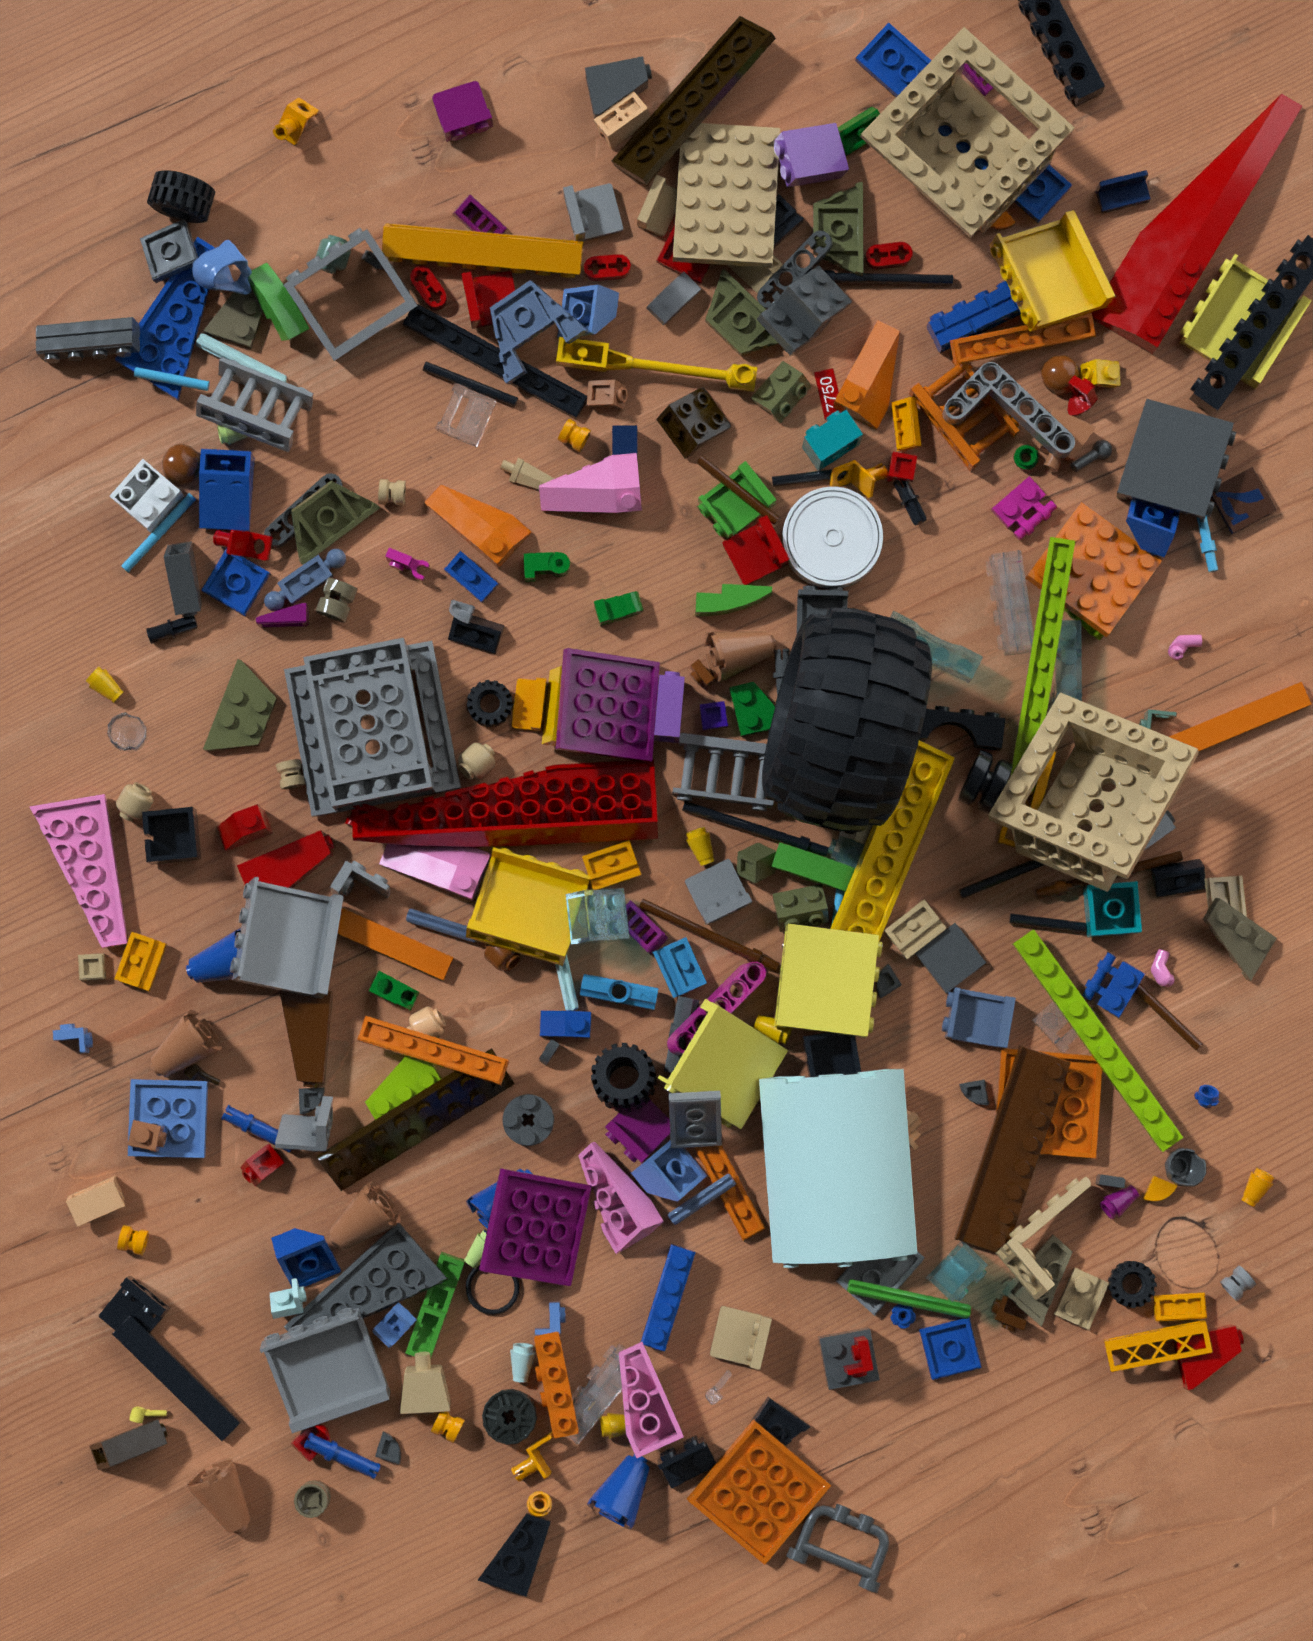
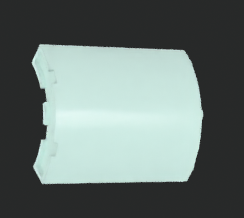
M881 1069L857 1072V1074L850 1075L829 1074L819 1075V1077L776 1076L759 1079L773 1263H783L784 1268L799 1267V1264L837 1263V1267L853 1266L852 1262L886 1258H892V1261L907 1260V1255L918 1254L904 1069Z

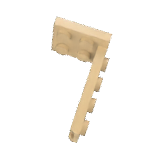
M1087 1177L1083 1178L1080 1182L1075 1178L1065 1187L1068 1191L1062 1197L1056 1194L1046 1203L1049 1206L1048 1209L1043 1213L1040 1209L1028 1218L1030 1224L1025 1228L1021 1225L1009 1234L1012 1239L996 1252L998 1257L1035 1300L1039 1299L1055 1284L1049 1271L1041 1268L1035 1261L1036 1257L1032 1251L1024 1248L1022 1244L1090 1187L1091 1182Z

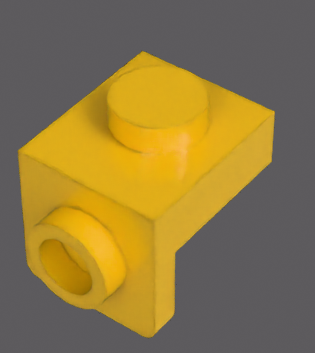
M1094 359L1081 364V380L1086 378L1094 386L1116 388L1121 386L1120 365L1118 361Z

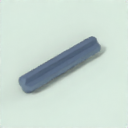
M409 909L407 913V922L473 943L477 942V940L466 937L467 926L414 909Z
M726 1174L668 1214L669 1219L674 1225H677L735 1186V1180L730 1174Z

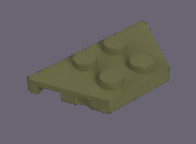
M858 182L855 184V187L844 192L841 190L833 194L831 198L823 199L813 204V233L825 231L831 236L833 241L831 250L823 259L858 276H863V182ZM819 237L816 238L815 241L818 244L813 249V255H819L816 252H814L818 247H826V237H824L823 239Z
M723 269L705 322L740 356L778 344L757 320L759 315L766 309Z
M333 481L328 482L291 510L300 563L304 565L380 509V507L376 503Z
M239 659L236 662L203 747L205 751L260 746L277 702V698Z

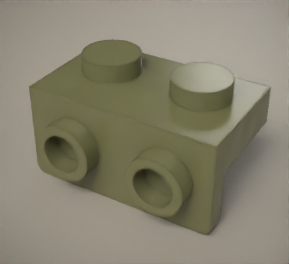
M782 361L751 399L755 404L771 413L777 422L781 423L791 413L796 404L807 394L811 385L802 372Z
M822 884L772 894L780 932L785 931L787 924L820 926L829 922L828 907Z

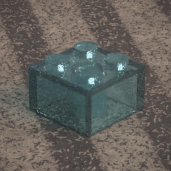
M624 888L583 890L566 894L571 945L630 939Z
M960 1242L934 1268L926 1279L947 1300L951 1302L957 1300L959 1302L969 1292L967 1289L968 1285L972 1281L977 1283L987 1273L984 1269L988 1264L966 1243Z

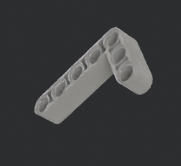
M987 362L982 365L947 401L943 409V419L948 424L956 425L961 423L989 394L1056 458L1067 457L1075 446L1074 436L995 362ZM991 371L995 374L996 379L989 381L984 378L983 373ZM970 388L975 389L979 396L974 399L967 396L966 390ZM1009 388L1013 391L1014 396L1006 398L1002 395L1001 390ZM951 406L958 407L961 410V415H951L948 408ZM1020 406H1029L1032 410V414H1022L1020 411ZM1041 422L1047 423L1050 426V431L1046 433L1040 431L1038 424ZM1060 439L1065 440L1068 443V449H1059L1056 441Z

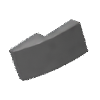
M683 272L646 309L664 326L700 292L701 288Z

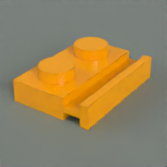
M630 840L582 856L594 892L641 876Z
M131 931L114 979L150 992L167 944Z

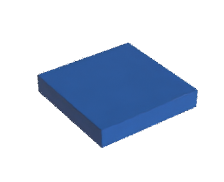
M226 548L201 591L246 616L269 578L270 572L242 556L228 555Z
M962 1318L919 1329L932 1380L982 1368L969 1318Z

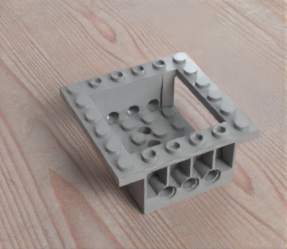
M404 638L306 656L303 657L305 665L284 669L312 817L356 809L353 808L355 805H359V807H363L362 804L374 806L461 789L433 641L407 645ZM411 671H415L433 762L432 768L428 764ZM367 691L370 693L371 698L367 704L362 705L356 701V696L359 692ZM365 716H372L375 718V725L371 729H364L361 726V720ZM373 740L379 742L380 750L378 753L369 754L366 752L368 742Z

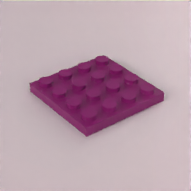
M571 648L563 649L556 749L651 762L653 759L660 662Z
M500 1168L479 1270L571 1286L592 1186Z

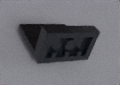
M132 1276L126 1277L120 1284L121 1288L99 1314V1318L116 1330L132 1315L151 1333L169 1311L170 1307Z
M697 1435L685 1440L683 1447L676 1451L672 1447L660 1453V1459L657 1460L660 1470L662 1469L671 1489L713 1468L716 1464L704 1437L698 1439Z

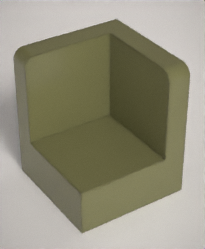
M755 843L739 851L737 856V875L757 883L775 874L776 869L772 867L776 851L761 843Z

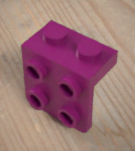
M477 81L435 93L432 96L446 142L451 140L457 141L467 135L482 133L493 127L490 110L487 108Z
M651 1100L647 1104L645 1102L641 1103L642 1108L638 1110L636 1106L632 1107V1112H626L625 1109H622L605 1126L608 1130L605 1135L615 1145L618 1142L624 1145L627 1149L623 1153L634 1163L637 1160L642 1163L670 1134V1119Z

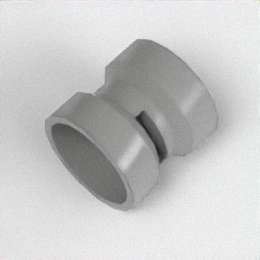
M1240 1265L1233 1270V1274L1230 1277H1225L1220 1281L1223 1288L1236 1301L1243 1297V1292L1247 1289L1251 1290L1256 1285L1253 1278Z

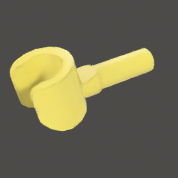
M136 1406L132 1409L129 1419L132 1422L143 1423L144 1416L167 1417V1410H150Z

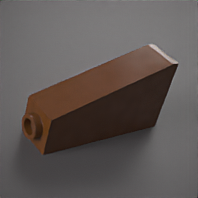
M280 990L297 1081H303V1087L318 1088L319 1083H325L333 992L328 991V994L323 998H316Z

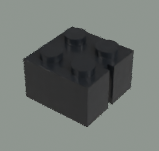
M194 807L142 812L144 835L153 837V841L150 839L144 840L147 863L154 865L201 860L197 809Z
M828 1032L802 1037L809 1077L829 1074L850 1075L861 1072L855 1036Z

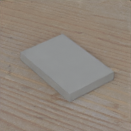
M720 1091L669 1093L671 1148L721 1146Z
M917 1251L918 1254L907 1255V1260L892 1261V1258L852 1262L853 1266H849L836 1282L846 1291L851 1279L898 1289L925 1257ZM851 1294L874 1316L887 1302Z

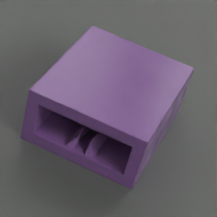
M836 123L782 131L774 140V151L779 157L781 164L780 173L782 178L785 179L787 187L840 179L849 170Z
M665 671V675H659L654 741L679 743L685 677H681L679 672Z

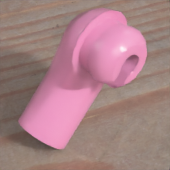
M1177 636L1169 646V656L1174 660L1182 659L1188 647L1202 646V636Z

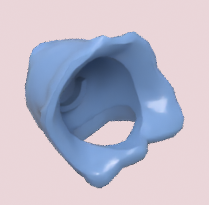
M229 239L225 240L219 247L203 253L193 262V277L201 287L207 290H224L246 295L251 293L248 277L252 271L248 266V261ZM234 264L240 270L241 274L237 281L233 280L229 265Z

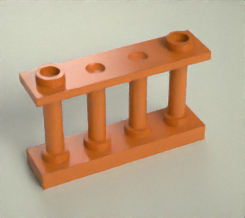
M971 362L955 365V367L928 387H922L920 383H917L909 392L911 397H916L919 408L969 471L978 466L980 462L978 458L980 457L979 453L1007 432L1012 438H1015L1020 431L1018 429L1019 423L1011 415L1008 416L989 394L983 400L986 405L959 426L948 424L943 419L942 414L945 405L938 407L932 400L934 398L933 395L960 374L968 381L974 374L971 370L973 368ZM970 388L966 390V394L970 398L976 393L978 394L975 389ZM951 406L950 408H948L949 413L953 412L958 407ZM993 413L1001 425L975 445H968L963 439L965 437L964 434Z

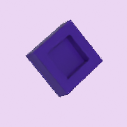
M725 701L700 704L703 730L728 727Z

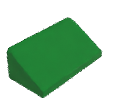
M870 107L838 127L846 156L867 144L860 136L880 115L878 109Z

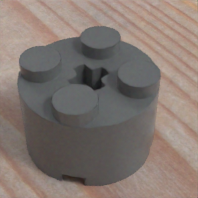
M525 1094L514 1098L506 1106L502 1120L506 1134L511 1140L520 1145L531 1146L543 1142L549 1137L554 1127V1113L551 1106L546 1100L536 1095ZM525 1113L535 1116L533 1119L535 1124L533 1126H524L522 1124Z

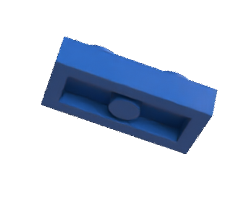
M462 551L444 568L447 574L481 603L498 586V583Z

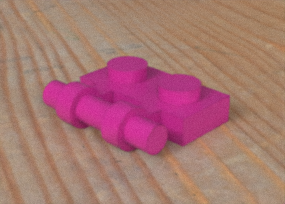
M1029 476L996 504L991 511L1007 529L1016 523L1020 528L1013 534L1018 540H1021L1024 536L1032 534L1035 531L1034 528L1043 520L1047 521L1051 517V513L1057 509V506L1053 501H1049L1045 506L1039 502L1046 494ZM1032 508L1036 514L1027 521L1023 515Z

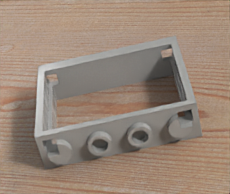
M361 228L348 235L350 241L344 245L339 241L327 249L329 255L323 259L318 255L306 263L309 267L302 273L297 269L285 277L288 282L284 284V287L334 361L418 306L368 229L362 231ZM365 240L405 302L335 348L295 286Z

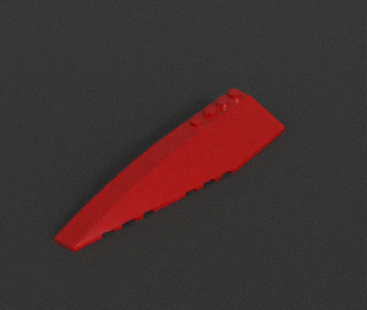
M1283 94L1278 96L1139 233L1109 283L1115 298L1106 308L1093 311V320L1152 355L1154 354L1300 112L1302 105Z
M654 759L651 762L633 760L551 765L545 767L543 771L535 773L533 770L523 773V776L516 778H500L498 782L489 785L481 783L446 792L445 796L435 799L431 796L423 798V802L408 805V803L400 804L396 809L388 811L381 809L353 817L352 838L353 841L454 847L526 846L658 839Z

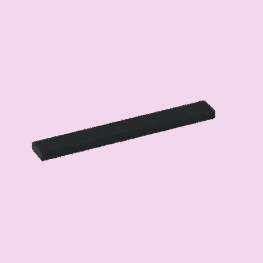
M419 304L409 311L403 322L404 327L504 380L503 364L500 362L499 357L500 348ZM521 360L527 373L511 384L577 420L587 402V395Z

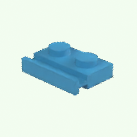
M686 937L653 952L673 999L707 984Z

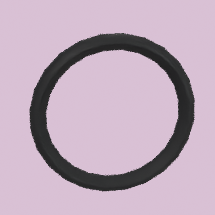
M480 1265L476 1269L473 1268L466 1281V1295L472 1306L479 1312L490 1315L501 1314L510 1309L519 1295L520 1285L518 1277H512L514 1281V1294L509 1303L499 1309H486L480 1306L472 1296L471 1282L479 1271Z

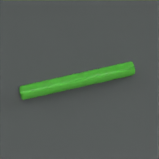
M853 1279L849 1280L847 1292L854 1295L966 1319L971 1314V1306L960 1302Z

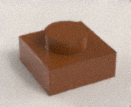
M699 659L691 664L690 669L693 672L690 675L698 685L703 684L707 688L714 682V677Z

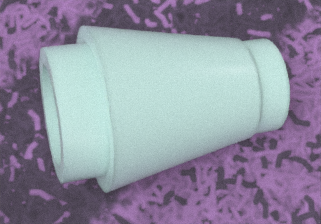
M514 1343L513 1349L510 1350L512 1375L515 1382H528L536 1353L533 1351L534 1346L532 1344Z

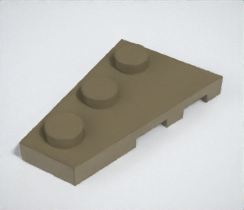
M252 288L251 293L247 295L233 292L204 329V333L252 349L264 314Z
M1215 898L1203 920L1217 940L1224 945L1233 962L1237 963L1242 970L1245 979L1251 981L1277 938L1222 899Z
M1052 1234L1035 1253V1261L1041 1268L1049 1271L1055 1284L1039 1299L1035 1300L1016 1277L1002 1291L1041 1327L1048 1308L1053 1301L1058 1284L1068 1265L1072 1251Z

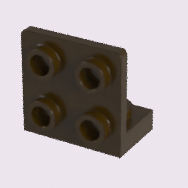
M703 387L669 404L656 419L684 459L692 456L704 442L731 427L729 421Z

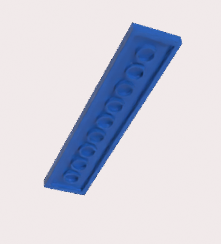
M890 23L855 58V61L895 97L932 61ZM942 125L938 128V132L942 136L946 137L952 133L951 128L947 125ZM959 142L956 145L960 153H967L970 150V146L966 142ZM978 158L974 161L977 169L984 170L988 167V162L983 158ZM1049 165L1014 202L1039 223L1069 191L1072 184Z

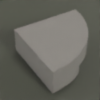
M451 600L449 607L451 615L469 624L474 615L475 607Z

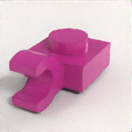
M392 548L388 549L385 556L387 561L390 562L389 566L400 571H403L404 568L412 570V574L417 580L424 581L425 577L418 574L417 570L422 566L429 569L430 565L426 561L416 560L412 556Z

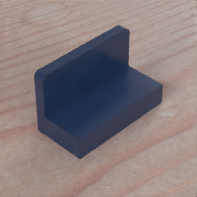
M1147 170L1099 182L1095 191L1101 213L1150 202L1151 198L1146 183L1148 177Z

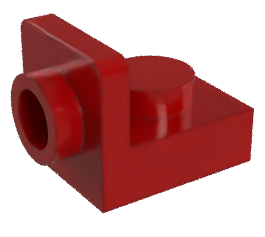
M268 1143L248 1158L240 1168L246 1181L253 1183L257 1187L285 1162Z
M865 1336L854 1337L855 1345L851 1346L854 1361L858 1360V1363L843 1366L844 1372L852 1375L853 1378L866 1376L867 1371L874 1370L869 1342Z

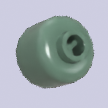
M328 235V238L320 241L316 257L319 255L323 259L329 255L327 249L339 241L342 245L348 241L337 236ZM351 249L321 270L335 274L336 270L346 269Z

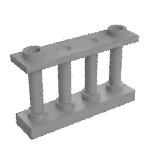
M221 357L218 375L222 376L211 397L200 394L196 404V416L289 452L293 444L294 433L293 430H290V427L300 408L311 411L313 393L303 387H296L243 366L235 360ZM231 380L245 385L234 406L220 402ZM254 390L268 394L258 415H252L243 411ZM277 399L291 403L280 425L267 420Z
M680 733L679 746H684L683 750L686 752L681 788L673 787L672 795H677V800L692 801V798L752 805V810L767 811V807L772 808L773 800H766L762 786V770L767 744ZM699 748L709 749L708 753L711 754L706 792L691 790L695 753L698 752ZM724 751L734 753L733 756L736 757L731 795L716 793L720 756L723 755ZM748 755L759 756L758 760H761L756 798L741 796L745 759L748 758Z

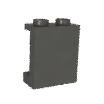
M803 586V590H798L796 635L802 623L810 614L826 615L829 608H847L849 591H843V587L839 586L828 587V590H818L817 586Z

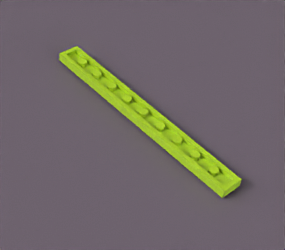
M1050 537L1011 775L1047 715L1075 546L1074 540Z
M1033 929L1012 944L1159 1150L1164 1152L1183 1138L1181 1133L1036 931Z

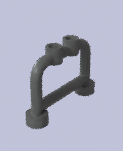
M836 1504L835 1508L822 1505L812 1509L805 1520L795 1548L790 1547L786 1557L806 1564L808 1556L812 1555L861 1575L858 1586L878 1593L881 1583L877 1582V1578L889 1549V1538L884 1529L873 1524L874 1518L862 1513L859 1518L850 1515L851 1509L840 1504ZM820 1516H827L876 1536L879 1540V1546L871 1567L808 1543L817 1519Z

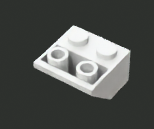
M144 459L136 465L110 495L119 506L150 533L158 527L185 497L176 486Z

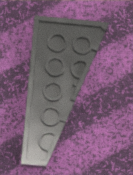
M398 1223L303 1309L304 1313L297 1314L284 1328L288 1331L296 1325L302 1324L304 1327L313 1324V1321L319 1317L327 1316V1318L336 1316L337 1312L345 1308H352V1310L359 1308L364 1319L449 1279L405 1228Z

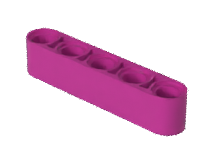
M759 962L742 964L707 1000L713 1003L717 1002L720 1007L732 1013L764 981L766 977L765 967ZM749 968L753 969L755 973L753 980L748 977L747 972ZM732 985L737 988L738 993L736 997H733L730 992ZM701 1005L668 1038V1049L674 1055H683L697 1031L696 1021L698 1019L703 1021L708 1012L700 1008ZM680 1037H683L686 1041L684 1050L678 1045Z

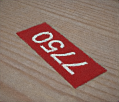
M833 368L814 372L825 420L835 411H839L833 408L834 401L839 393Z

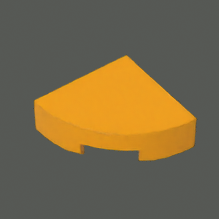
M1153 1175L1143 1199L1148 1201L1166 1199L1176 1190L1177 1185Z

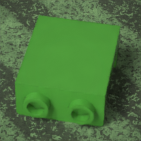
M746 461L739 465L738 469L729 476L769 509L776 505V498ZM719 483L704 496L698 497L699 505L697 507L705 518L709 516L715 523L713 528L721 538L725 536L729 539L761 516V514L722 483Z

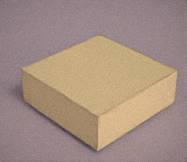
M104 953L78 955L79 980L106 979Z

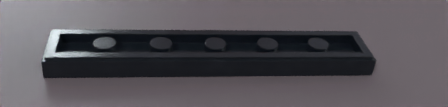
M132 1315L112 1333L221 1441L241 1423Z

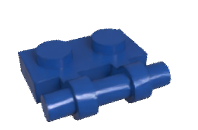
M1107 952L1104 959H1100L1098 962V969L1092 979H1088L1085 984L1087 988L1082 996L1091 1000L1095 992L1102 995L1097 1005L1120 1017L1146 973L1125 961H1122L1117 969L1112 966L1116 956ZM1109 973L1114 977L1108 987L1105 988L1100 984L1105 975Z

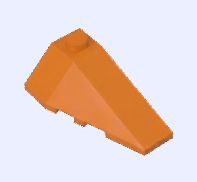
M879 320L876 322L833 405V408L841 412L847 410L852 418L876 430L889 408L900 334L899 330Z
M440 485L424 502L425 505L497 569L505 563L532 533L513 515L443 485Z

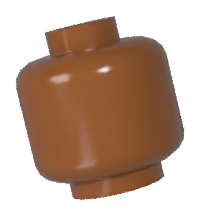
M485 943L484 957L497 970L510 971L521 961V953Z

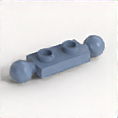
M332 549L328 552L325 561H322L320 556L317 555L279 581L277 584L281 591L269 592L264 598L265 606L271 611H278L283 607L284 600L287 598L293 605L324 584L327 578H332L333 575L329 569H338L344 566L346 563L345 553L340 549Z

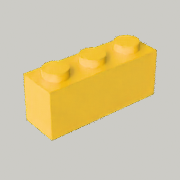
M562 666L550 670L542 736V744L556 746Z

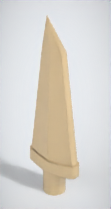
M520 458L517 459L516 464L503 460L500 469L511 473L510 482L538 490L539 485L555 479Z

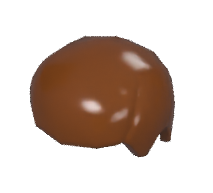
M1064 355L1051 357L1043 364L1041 370V378L1045 387L1060 396L1072 392L1068 382L1074 375L1080 378L1077 364L1074 360Z
M176 444L171 446L164 454L162 460V469L165 477L171 483L178 485L194 481L200 469L198 453L188 445Z

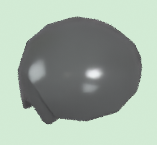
M1178 1148L1169 1153L1165 1162L1166 1175L1177 1186L1194 1187L1201 1183L1206 1175V1162L1194 1150Z

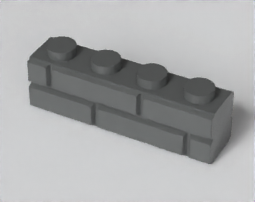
M133 317L37 325L36 353L43 361L51 364L58 363L59 359L82 361L83 357L91 356L95 359H106L107 355L114 354L119 357H130L131 353L140 351V326Z

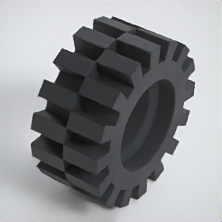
M485 680L483 683H477V686L471 689L467 697L469 713L474 721H477L480 725H485L486 727L495 725L496 727L500 723L507 721V717L511 715V710L513 709L511 694L506 686L498 683V681ZM487 694H493L500 700L499 708L493 713L484 712L480 707L481 699Z
M1124 1261V1263L1116 1265L1117 1267L1112 1269L1110 1272L1112 1274L1108 1277V1289L1111 1292L1112 1298L1119 1304L1131 1308L1142 1307L1146 1302L1149 1303L1152 1295H1155L1154 1289L1157 1287V1283L1154 1280L1155 1275L1152 1274L1151 1269L1137 1261ZM1135 1274L1141 1279L1142 1286L1136 1294H1128L1123 1289V1280L1127 1275Z

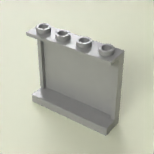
M254 877L249 883L245 884L243 898H246L245 908H241L239 914V923H242L241 932L237 933L234 947L238 949L236 958L233 957L230 966V972L233 973L232 980L323 998L328 994L344 896L333 894L330 897L259 882V878Z
M352 1308L342 1309L337 1312L336 1316L327 1318V1316L319 1317L313 1321V1324L304 1327L302 1324L290 1328L287 1333L268 1335L261 1343L260 1352H264L289 1415V1427L292 1433L387 1401L390 1398V1388L359 1308L353 1310Z

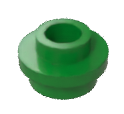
M1030 445L1020 446L1014 453V463L1022 470L1034 468L1039 460L1037 450ZM1023 454L1029 455L1030 461L1024 462L1021 456Z

